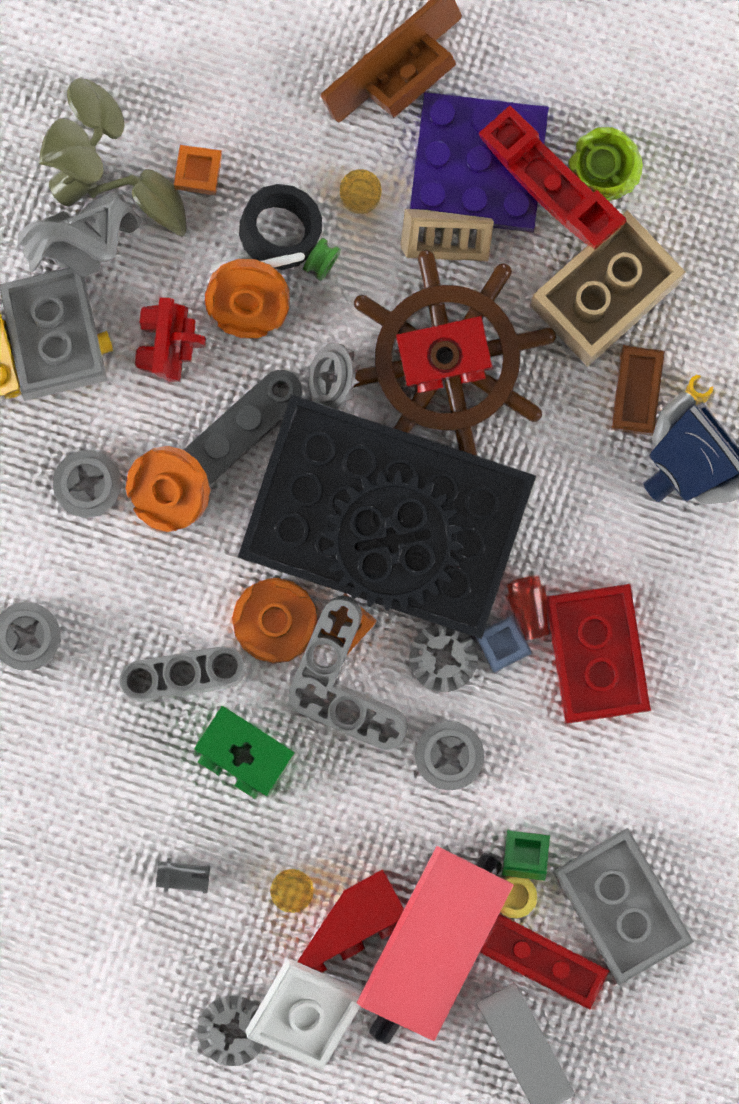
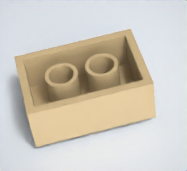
M628 210L622 214L627 222L596 250L589 245L585 247L532 296L530 304L532 309L556 332L587 367L680 284L685 274L684 269Z

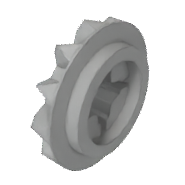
M337 343L327 344L318 351L312 361L308 377L309 393L313 402L337 410H344L346 401L354 399L352 389L355 384L360 383L355 379V373L360 365L353 361L354 351ZM338 374L337 382L329 379L330 375Z
M81 450L68 455L60 462L53 477V491L58 503L68 513L81 518L101 516L115 505L122 489L119 470L114 462L103 453L94 450ZM81 468L91 479L105 477L94 485V496L96 498L94 500L84 490L70 493V491L76 489V486L81 484V473L79 471Z
M20 602L9 606L1 612L0 660L14 669L25 671L40 669L54 658L61 642L59 623L48 609L36 603ZM39 622L35 627L34 637L38 640L37 642L41 647L37 648L36 646L32 647L29 644H25L15 652L20 637L12 626L16 625L18 628L22 627L28 630Z
M438 624L427 627L414 639L409 653L410 668L415 678L426 688L437 692H450L464 686L472 678L478 661L476 646L468 634ZM450 641L454 642L451 647V657L461 667L446 664L442 669H439L437 675L434 674L436 658L431 655V652L426 650L427 647L432 650L441 651L445 646H448Z
M445 721L431 726L423 733L417 743L415 761L421 776L429 784L442 790H458L471 784L481 772L484 763V749L480 738L470 727L459 722ZM438 740L450 749L455 746L458 747L462 743L465 744V747L461 749V753L457 756L460 762L459 766L463 769L461 772L457 767L454 768L449 763L445 766L441 765L437 769L434 767L442 756L439 750L440 746L436 743Z
M235 995L221 997L209 1004L202 1013L198 1023V1040L205 1054L220 1065L240 1066L253 1060L261 1052L264 1045L243 1037V1039L235 1038L233 1044H230L229 1049H225L226 1034L221 1032L219 1028L214 1027V1024L228 1025L232 1018H235L236 1012L240 1013L238 1018L240 1021L239 1029L245 1031L259 1007L251 1000Z

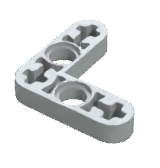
M337 596L331 599L322 610L290 686L288 694L289 703L295 711L377 748L385 750L394 749L402 743L407 734L408 723L403 713L389 705L336 683L362 619L361 607L357 601L351 597ZM341 606L349 609L347 616L353 619L352 623L345 622L337 636L345 638V644L335 636L321 634L322 628L328 633L331 632L336 621V617L330 614L331 610L338 611ZM321 644L333 647L337 654L336 663L328 667L319 665L313 655L315 647ZM308 684H312L316 687L314 694L325 700L329 696V691L336 694L329 705L328 714L321 711L325 703L318 699H313L309 704L302 701L303 694L298 691V688L305 689ZM344 700L353 701L360 709V717L354 722L341 720L336 711L338 703ZM369 709L375 711L371 720L384 724L387 718L395 721L394 729L399 732V735L391 733L389 738H384L381 736L382 728L372 723L369 724L367 731L360 727L365 722Z

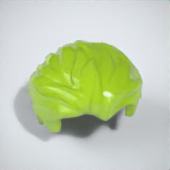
M597 127L578 139L575 147L576 152L570 157L568 168L593 192L598 190L608 201L620 199L635 189L636 185L640 182L643 163L633 140L621 130L613 127Z

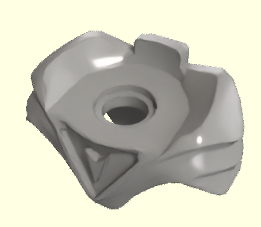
M110 192L92 201L81 212L72 217L69 216L68 212L63 211L42 221L28 224L19 232L18 243L23 246L24 258L29 262L30 272H34L39 267L42 259L47 257L55 260L60 268L69 267L80 276L86 277L100 270V262H108L117 254L119 230L132 233L140 227L142 221L132 209V206L125 201L122 194Z

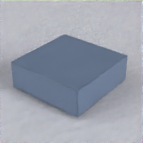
M513 615L486 628L482 639L475 637L493 673L532 654Z

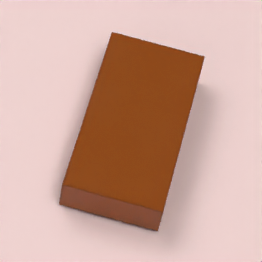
M622 346L611 431L653 436L665 351Z

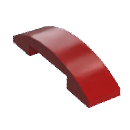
M510 105L479 132L480 138L514 178L554 218L594 250L627 222L626 218L598 190L593 192L539 139V133Z

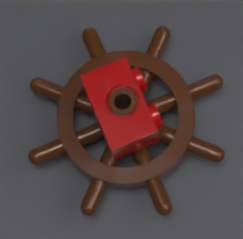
M423 250L418 255V263L424 289L405 298L392 311H389L366 295H359L355 298L354 307L356 310L382 327L376 343L375 366L358 369L355 373V379L360 383L355 384L353 388L379 382L389 402L402 414L393 428L410 433L415 424H419L435 430H455L459 450L477 456L471 427L490 418L503 405H506L531 422H537L541 419V408L513 389L520 369V351L554 343L556 332L552 328H543L516 334L507 315L494 302L512 274V269L508 264H499L481 292L463 286L441 285L433 252ZM445 304H459L470 309L463 320L449 323ZM428 308L432 327L419 330L408 323L415 314ZM484 317L495 328L499 336L498 339L487 341L483 323ZM397 340L401 360L393 362L394 347ZM503 355L502 370L497 380L485 371L493 369L491 357ZM405 377L408 387L417 386L418 390L412 399L403 391L397 378ZM444 381L451 413H437L427 410L426 407L437 390L444 388ZM465 383H471L488 394L483 401L470 409H467L462 386Z

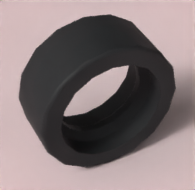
M284 184L266 186L253 194L243 211L239 224L241 243L252 259L262 261L284 255L304 253V260L274 268L280 270L297 267L306 261L322 233V216L316 202L306 192L295 186ZM275 207L294 213L301 220L305 228L302 241L297 245L289 247L278 246L267 241L259 233L256 226L257 217L264 209Z

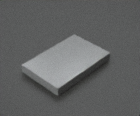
M65 268L0 284L4 313L24 401L108 381L85 277L80 276L70 268Z
M628 828L552 871L617 985L626 982L694 942Z

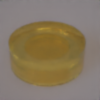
M357 169L349 172L342 179L340 199L344 207L356 214L368 213L374 210L381 200V183L372 172Z
M288 869L280 872L273 879L270 894L273 903L280 910L296 913L302 911L311 903L314 887L307 874L300 870Z

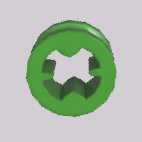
M321 238L315 245L303 267V270L307 273L314 271L317 274L316 279L320 281L330 272L341 252V249L337 246L330 248L327 245L328 240L325 238Z

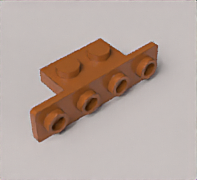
M429 0L415 14L397 27L388 37L321 93V99L331 117L336 122H341L370 97L390 116L395 118L457 65L452 54L436 42L439 37L462 18L456 1Z

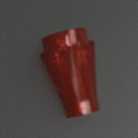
M532 575L507 582L508 593L505 594V597L523 631L525 640L549 635L546 584H541L540 576Z

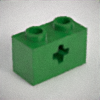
M221 706L194 747V750L202 755L198 760L199 764L220 776L223 769L238 778L234 786L253 799H256L259 793L269 797L296 756L294 751L224 706ZM247 744L251 745L252 748L249 753L255 758L251 765L243 762L239 767L235 766L236 757L231 753L234 747L237 746L243 749Z

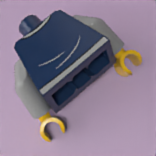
M700 375L693 376L685 392L677 395L660 412L651 438L655 448L649 456L660 470L647 479L643 485L649 495L658 503L675 490L686 502L695 498L704 505L733 502L739 498V447L704 404L712 394L713 386L706 393L695 391L693 386L700 380Z

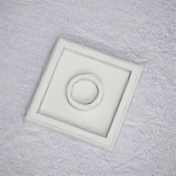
M287 958L245 1033L250 1040L323 1070L360 1008L357 1001L362 990Z

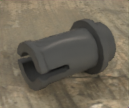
M167 858V862L158 861L156 887L164 888V892H168L169 888L201 891L203 893L208 892L210 865L200 866L171 863L172 858Z

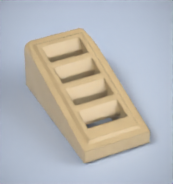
M405 209L401 250L406 258H418L421 251L430 250L433 252L435 259L489 261L494 221L492 218L421 209ZM419 227H424L423 242L418 241ZM436 227L442 228L440 244L434 243ZM453 228H459L457 246L451 245ZM470 229H477L475 248H468Z

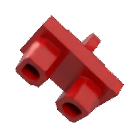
M159 298V305L141 308L139 321L141 330L147 333H156L154 346H139L136 350V368L153 373L169 382H181L182 363L192 362L193 348H204L206 346V337L195 334L196 320L187 318V306L174 303L173 298Z

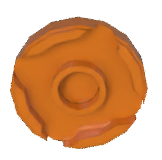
M236 259L222 264L211 275L205 292L206 311L210 318L212 315L214 320L218 322L217 326L225 333L239 338H260L266 336L268 331L274 328L278 329L284 323L290 307V290L284 277L271 265L255 259Z
M163 446L151 449L134 461L128 471L126 481L128 498L131 497L132 503L135 506L133 508L139 519L154 529L171 532L186 528L197 521L208 506L210 487L207 474L197 459L179 448Z
M281 578L262 580L246 588L237 600L232 616L235 637L243 650L256 660L271 664L289 662L303 654L318 622L316 607L307 591L293 581Z

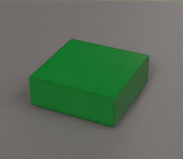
M507 830L502 876L545 881L550 835Z

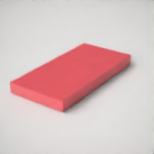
M436 846L357 1004L366 1010L435 1041L514 884Z

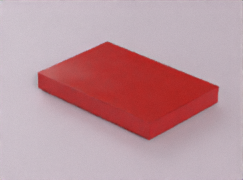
M625 584L546 596L545 603L565 724L650 712L651 708L631 585Z

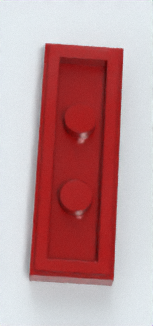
M501 914L498 915L479 952L589 1010L609 973V970Z

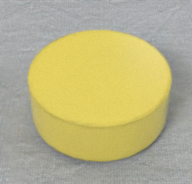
M504 877L503 879L511 882L514 886L500 913L510 918H522L528 915L534 909L537 902V891L534 884L526 878Z

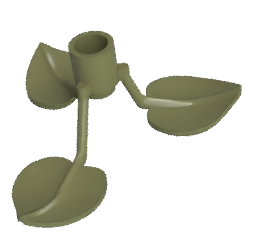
M83 77L72 81L67 89V100L70 109L80 122L89 128H93L94 132L89 140L87 133L81 126L66 118L56 120L48 128L41 145L39 164L60 170L49 181V188L54 198L62 205L70 207L87 193L92 198H95L102 192L125 185L134 186L132 188V197L141 210L160 225L183 237L187 231L182 198L178 190H175L174 185L160 173L151 169H145L140 173L139 178L135 175H130L97 185V182L103 176L104 167L101 158L96 153L95 146L102 138L103 133L112 139H118L124 131V117L115 99L100 85Z

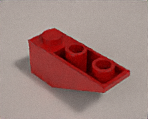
M383 869L343 891L298 959V963L323 973L328 970L324 962L339 954L344 961L366 949L362 941L378 933L382 940L392 934L404 911V907Z

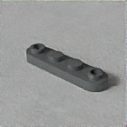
M275 370L267 374L183 449L198 460L207 474L209 486L283 421L291 394L302 398V386L295 374L287 370ZM278 384H285L288 386L289 392L284 397H277L273 394L274 387Z

